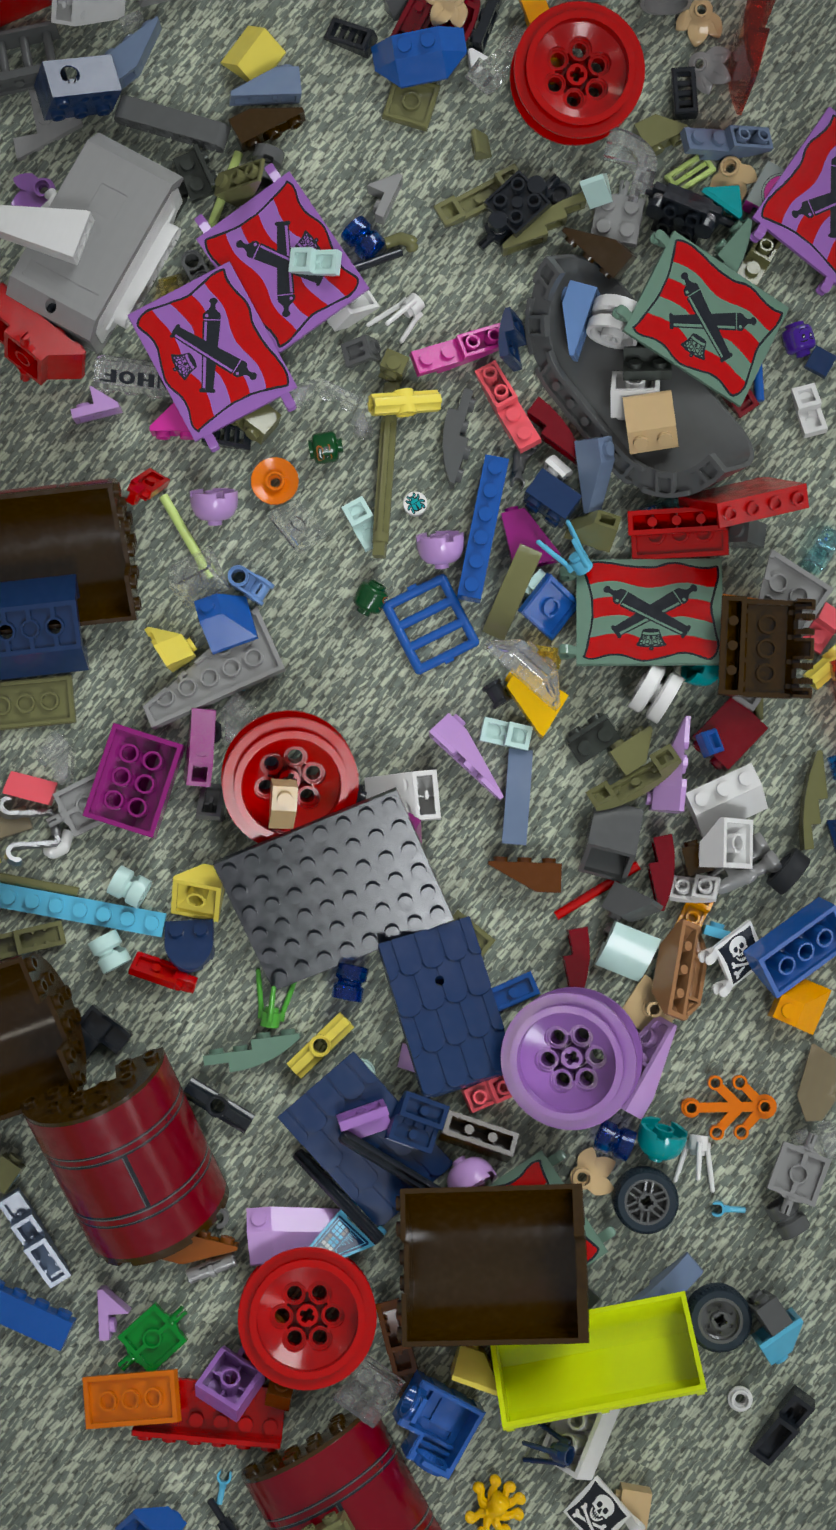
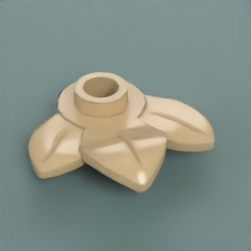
M426 0L429 4L433 5L430 12V20L433 26L442 25L449 20L455 27L461 28L464 25L468 14V9L464 3L465 0Z
M694 0L689 9L681 12L678 16L676 30L687 31L691 44L694 47H698L704 42L708 34L714 38L721 37L722 21L713 12V7L709 0ZM703 6L705 13L699 14L697 7Z
M728 156L720 162L719 172L712 177L710 187L739 185L742 201L746 196L747 184L755 183L757 175L752 166L742 164L735 156ZM729 166H734L733 172L729 173L726 171Z
M593 1147L583 1150L577 1158V1166L570 1172L571 1184L582 1183L583 1190L588 1189L594 1195L611 1193L614 1187L607 1177L615 1167V1160L606 1156L596 1157ZM579 1173L586 1174L585 1181L581 1182L577 1179Z

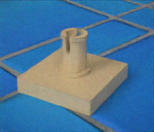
M645 974L622 1006L635 1024V1027L641 1031L653 1018L661 1016L671 1023L675 1019L663 1013L652 993L653 979Z

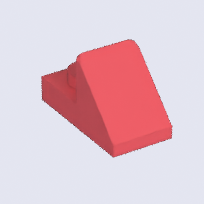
M825 602L815 620L809 626V628L815 629V635L802 636V638H814V652L818 655L822 653L832 636L836 633V608Z

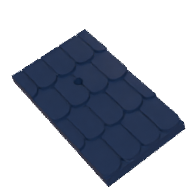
M470 916L439 925L429 930L425 929L414 934L379 943L378 951L421 1095L432 1099L502 1076L501 1047L505 1036V1028L491 989V983Z
M353 1051L277 1118L369 1219L379 1227L384 1226L400 1212L396 1211V1196L400 1195V1189L414 1187L352 1151L338 1140L341 1130L336 1115L383 1099L389 1112V1119L391 1120L399 1102ZM387 1129L361 1138L432 1182L453 1165V1161L436 1142L432 1153L427 1154L385 1139Z

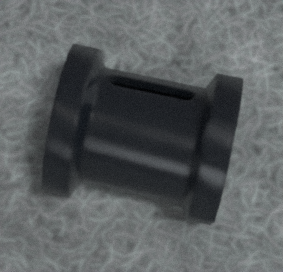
M500 678L482 688L483 693L486 692L494 705L492 707L494 710L512 699L511 695H507L500 684Z

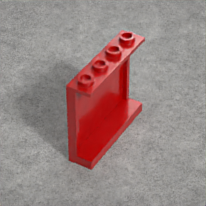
M765 476L678 497L679 508L692 507L716 512L718 528L809 508L807 483Z

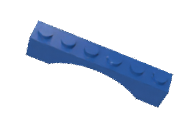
M485 454L457 593L459 600L479 604L481 602L509 462L508 458Z

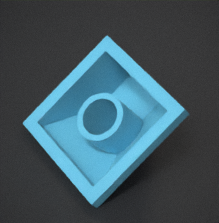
M792 1307L786 1310L793 1323L775 1336L768 1334L763 1327L751 1334L771 1366L775 1363L780 1364L789 1357L788 1354L793 1351L804 1321Z

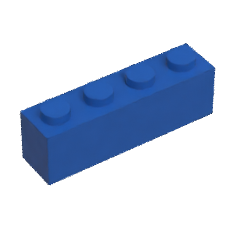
M0 1279V1324L61 1351L77 1319L72 1316L73 1313L65 1308L57 1310L49 1306L50 1302L43 1298H36L35 1300L27 1296L28 1293L21 1288L15 1287L11 1289L4 1286L5 1282Z

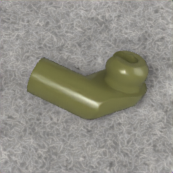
M399 232L383 238L386 249L403 245L406 246V250L409 253L418 250V240L413 235Z

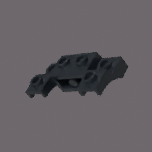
M92 1004L81 1017L80 1025L85 1043L86 1061L101 1043L115 1054H118L133 1036L129 1030L117 1020L108 1016L95 1004Z

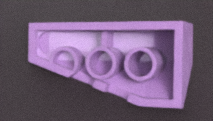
M448 713L429 731V737L500 801L504 796L470 734L464 727L466 723L457 714L452 716Z
M685 716L682 719L671 743L682 762L669 777L646 793L645 804L649 805V811L673 814L684 812L687 779H682V774L686 773L688 758L684 753L689 747L691 716Z
M661 1016L653 1018L639 1033L643 1049L641 1076L634 1092L621 1107V1109L641 1120L655 1096L677 1028L675 1024Z
M302 1207L246 1208L250 1266L262 1265L271 1257L289 1249L309 1247L340 1209Z

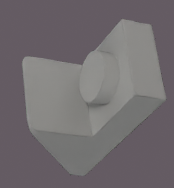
M398 173L367 185L368 194L379 198L373 208L375 222L381 225L385 224L403 185V175Z

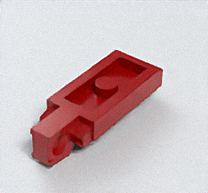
M149 468L131 480L127 488L129 495L126 501L134 506L138 504L140 499L144 501L150 500L167 488L170 479Z
M137 951L128 971V974L173 990H181L192 994L198 982V977L178 970L171 962Z

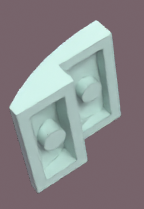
M614 920L607 940L602 943L594 964L639 982L646 972L661 939Z

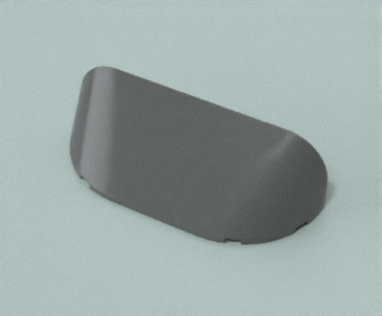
M576 254L545 256L532 281L535 283L532 296L527 298L525 334L528 352L530 355H534L539 366L535 369V372L541 384L584 439L612 435V442L615 448L613 474L625 484H633L640 488L642 493L655 497L677 498L700 492L750 466L754 460V450L743 428L707 386L673 364L672 380H660V391L671 390L679 447L630 454L626 421L611 418L610 390L612 371H623V349L603 346L590 339L587 335L578 362L573 361L568 351L561 295L564 287H568L569 281L572 280L597 287L601 295L617 294L635 299L618 279L611 277L609 280L599 271L601 266L596 262L592 264L583 256ZM637 342V345H636V346H644V345H642L641 343Z

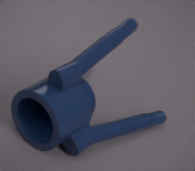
M544 1423L537 1425L556 1438L558 1442H553L550 1448L525 1440L522 1441L523 1446L548 1453L549 1457L552 1458L523 1457V1462L556 1465L565 1468L574 1459L575 1449L571 1446V1440L564 1438Z

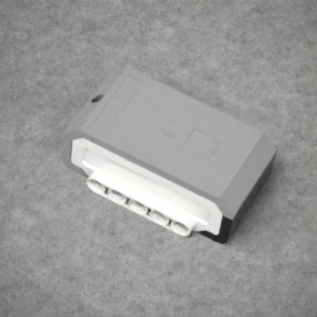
M97 133L85 143L49 208L87 210L91 212L95 220L78 265L26 247L10 275L6 295L40 314L53 326L60 327L71 340L80 343L97 354L101 353L117 324L125 329L130 326L131 322H129L130 320L127 315L140 308L143 303L141 300L144 301L154 283L152 280H156L181 235V228L174 225L188 199V191L183 177L105 135Z

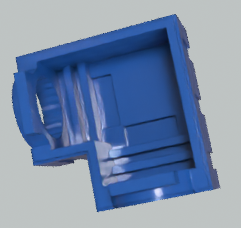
M416 1370L392 1414L399 1426L409 1430L408 1437L401 1445L405 1457L413 1461L424 1471L449 1480L486 1412L480 1402L470 1399L465 1394L449 1388L444 1383Z

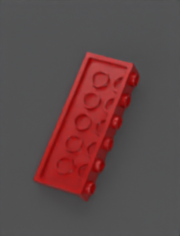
M178 1377L182 1421L137 1425L131 1431L132 1436H137V1439L143 1441L152 1440V1438H162V1441L166 1443L184 1440L190 1445H200L202 1442L211 1443L214 1447H225L228 1444L236 1445V1448L242 1450L251 1449V1447H261L262 1451L274 1452L276 1449L281 1448L285 1411L265 1405L268 1385H262L239 1421L235 1422L196 1397L195 1384L199 1379Z

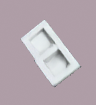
M815 383L792 388V399L803 438L827 433L828 427L821 410L822 402Z

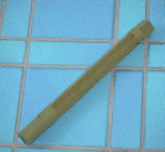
M385 382L383 393H392L400 389V384L397 382ZM396 415L381 416L372 535V555L374 558L386 559L387 544L389 543L398 419Z

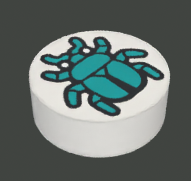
M410 492L407 494L403 501L405 512L413 517L424 514L427 509L426 497L420 492Z

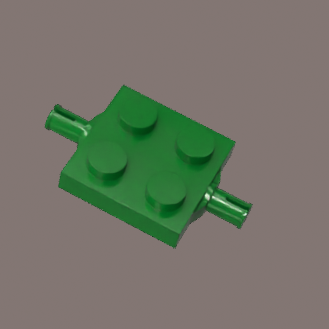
M155 1302L121 1332L117 1338L124 1344L128 1353L117 1363L119 1367L122 1366L121 1370L125 1371L135 1361L142 1365L146 1371H154L186 1343L188 1338L179 1329L177 1323L188 1314L186 1309L183 1311L184 1307L180 1306L170 1315Z

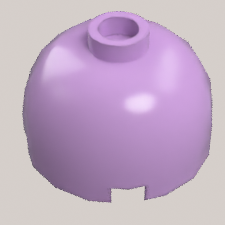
M212 488L213 490H206L204 493L203 489L191 490V508L195 516L201 520L208 521V525H222V520H227L235 514L238 505L237 490Z
M446 530L435 531L436 533L431 534L430 537H427V532L416 535V546L419 556L426 563L434 564L435 569L449 568V563L456 562L464 550L463 532Z
M461 1156L452 1163L454 1167L448 1174L447 1185L448 1187L484 1186L485 1182L489 1179L493 1183L498 1176L492 1166L483 1158L473 1156L466 1159L465 1156Z

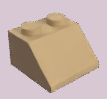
M671 390L622 397L630 454L679 447Z

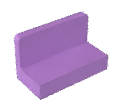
M383 1099L336 1115L341 1132L348 1130L360 1138L386 1130L390 1123L389 1112Z

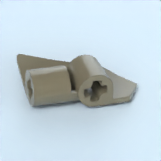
M814 1043L810 1046L797 1092V1098L805 1121H822L836 1101V1058Z

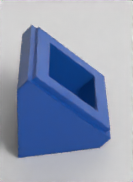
M716 728L695 735L703 758L724 751Z

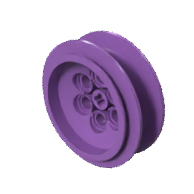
M581 987L555 989L539 996L526 1005L508 1026L501 1047L502 1074L513 1099L535 1120L547 1126L563 1130H581L594 1127L616 1114L634 1092L639 1082L643 1065V1049L640 1036L630 1016L618 1003L608 996L595 990ZM579 1028H584L588 1031L589 1039L580 1037ZM555 1030H561L564 1033V1041L556 1038ZM600 1049L604 1054V1059H597L593 1054V1050ZM573 1051L577 1053L576 1057L578 1058L576 1060L571 1058L572 1054L570 1053ZM546 1052H551L555 1056L554 1063L546 1059ZM584 1071H589L593 1074V1082L587 1081L584 1078ZM561 1072L566 1073L569 1076V1083H564L563 1081H561Z

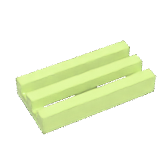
M695 155L666 174L664 180L678 186L708 166L709 169L681 186L689 190L715 173L716 167L711 160H703V163L674 181L673 177L700 160L699 155Z

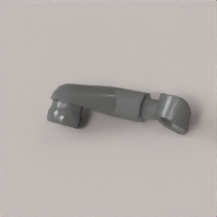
M538 445L521 454L518 450L514 453V477L509 484L511 488L514 485V481L521 483L519 491L524 488L525 480L522 478V474L525 470V463L537 451Z

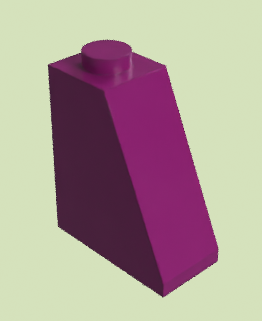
M518 506L504 509L505 512L501 513L500 519L510 562L512 563L520 543L542 552L537 567L558 563L556 559L536 544V541L540 540L561 556L525 508L519 509Z

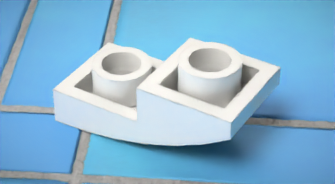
M556 455L548 457L544 463L546 471L561 481L567 480L573 474V471Z
M696 874V878L674 875L669 899L670 901L685 903L716 902L721 878Z

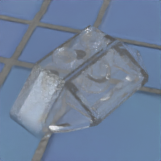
M522 639L491 640L485 642L483 648L551 709L555 712L559 709V673L555 669L557 665L547 656L545 658L537 653L539 649L529 640L527 642Z

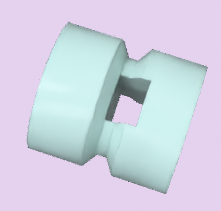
M121 865L110 881L107 893L118 899L124 897L125 903L138 909L150 890L152 881L142 875L136 877L134 871Z
M116 929L88 943L93 956L99 957L97 963L103 974L109 973L132 960L126 947H121L122 940Z

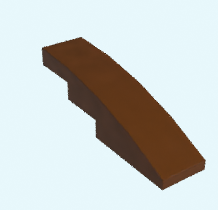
M400 1298L377 1303L376 1310L393 1376L396 1381L399 1397L401 1398L416 1370L419 1369L413 1347H402V1342L397 1340V1327L402 1326L401 1316L397 1315V1300H400Z

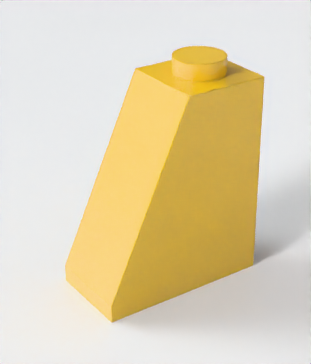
M519 665L516 670L511 669L504 681L508 682L506 690L536 734L543 738L569 695Z

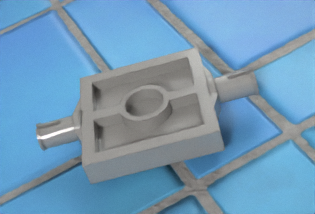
M621 180L618 193L611 194L613 202L595 208L591 234L616 239L625 246L636 248L645 199L627 195L630 182L626 180L624 187V180Z
M96 773L52 794L58 804L59 813L46 818L50 828L64 822L70 828L74 838L104 824V822L82 816Z
M808 1132L804 1146H796L786 1141L782 1142L766 1186L767 1189L779 1193L784 1198L779 1212L790 1216L794 1202L815 1207L831 1163L830 1159L820 1156L813 1150L818 1137L813 1133Z

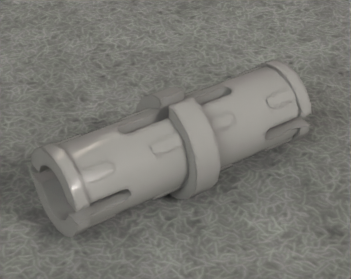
M230 1252L214 1259L210 1257L206 1259V1262L186 1269V1274L192 1285L210 1276L212 1278L217 1277L218 1273L236 1267L238 1263L234 1252Z

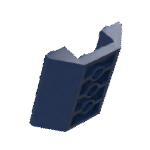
M77 574L0 582V629L3 625H8L13 630V634L9 639L2 637L0 634V680L90 670L87 647L83 646L77 599L80 598ZM55 619L61 623L59 633L50 631L49 622Z

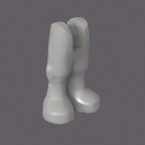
M758 832L753 835V862L759 859L762 860L753 865V869L715 868L707 876L721 878L718 894L722 895L744 885L751 884L760 875L777 873L782 868V865L776 854L770 850L762 834Z

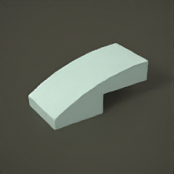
M313 247L291 248L288 272L316 276H340L342 252L338 249L316 250Z
M360 496L341 508L363 549L367 552L373 549L374 515L363 496Z
M483 717L478 741L528 751L533 727Z

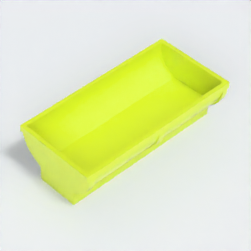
M685 1291L590 1309L589 1343L490 1345L503 1430L511 1432L516 1431V1428L599 1412L605 1414L610 1413V1410L693 1394H697V1396L704 1395L707 1392Z

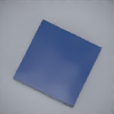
M546 573L518 609V612L546 638L552 641L576 611V598L556 578Z

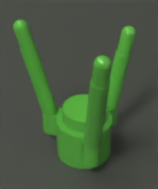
M257 968L256 983L259 1009L257 1018L261 1019L260 1026L279 1028L280 1021L284 1022L285 1013L297 982L289 987L280 1012L279 1007H274L276 987L272 986L269 1006H265L264 1009L261 970Z

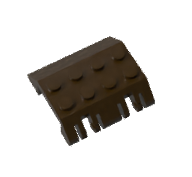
M722 595L717 695L769 699H812V688L799 687V685H813V679L809 677L796 678L797 670L813 669V663H800V661L814 660V638H801V636L815 635V629H798L799 621L815 620V614L802 612L816 611V600L797 598L794 601L747 599V596Z

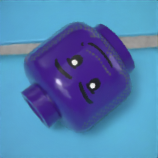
M798 321L785 326L786 330L782 333V340L786 353L788 355H796L797 359L810 355V349L816 345L811 325L804 324V321Z

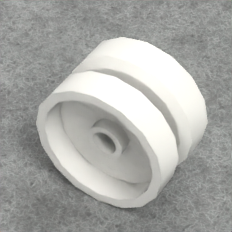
M617 294L599 295L595 298L592 308L593 316L589 318L586 334L596 343L614 349L636 346L638 341L622 332L626 323L615 319L611 314L613 309L619 305L626 306L632 312L637 301Z
M651 666L647 673L643 674L627 706L638 713L650 702L646 718L656 724L668 709L684 681V677L672 672L663 683L660 682L666 672L665 666Z

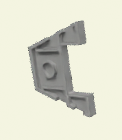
M35 89L29 90L37 133L13 138L17 160L23 161L28 155L36 151L39 152L53 141H58L82 128V119L72 117L58 122L53 120L44 121Z

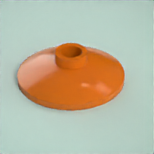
M271 457L261 461L254 468L251 476V486L254 494L262 502L270 505H279L289 501L295 495L299 485V478L295 467L289 461L279 457ZM278 479L280 481L279 486L273 487L271 485L272 480Z

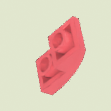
M503 1075L461 1090L470 1113H475L512 1097L505 1084Z

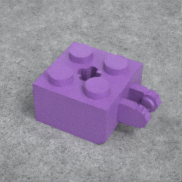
M222 1346L196 1382L195 1395L230 1419L238 1422L264 1384L265 1376L256 1369L251 1361L249 1362L245 1359L246 1353L243 1346L237 1353Z

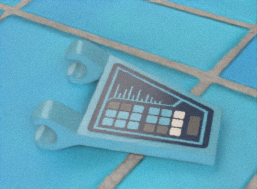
M340 1209L309 1247L328 1249L346 1258L375 1246V1244ZM382 1226L377 1227L384 1235L386 1234V1229Z

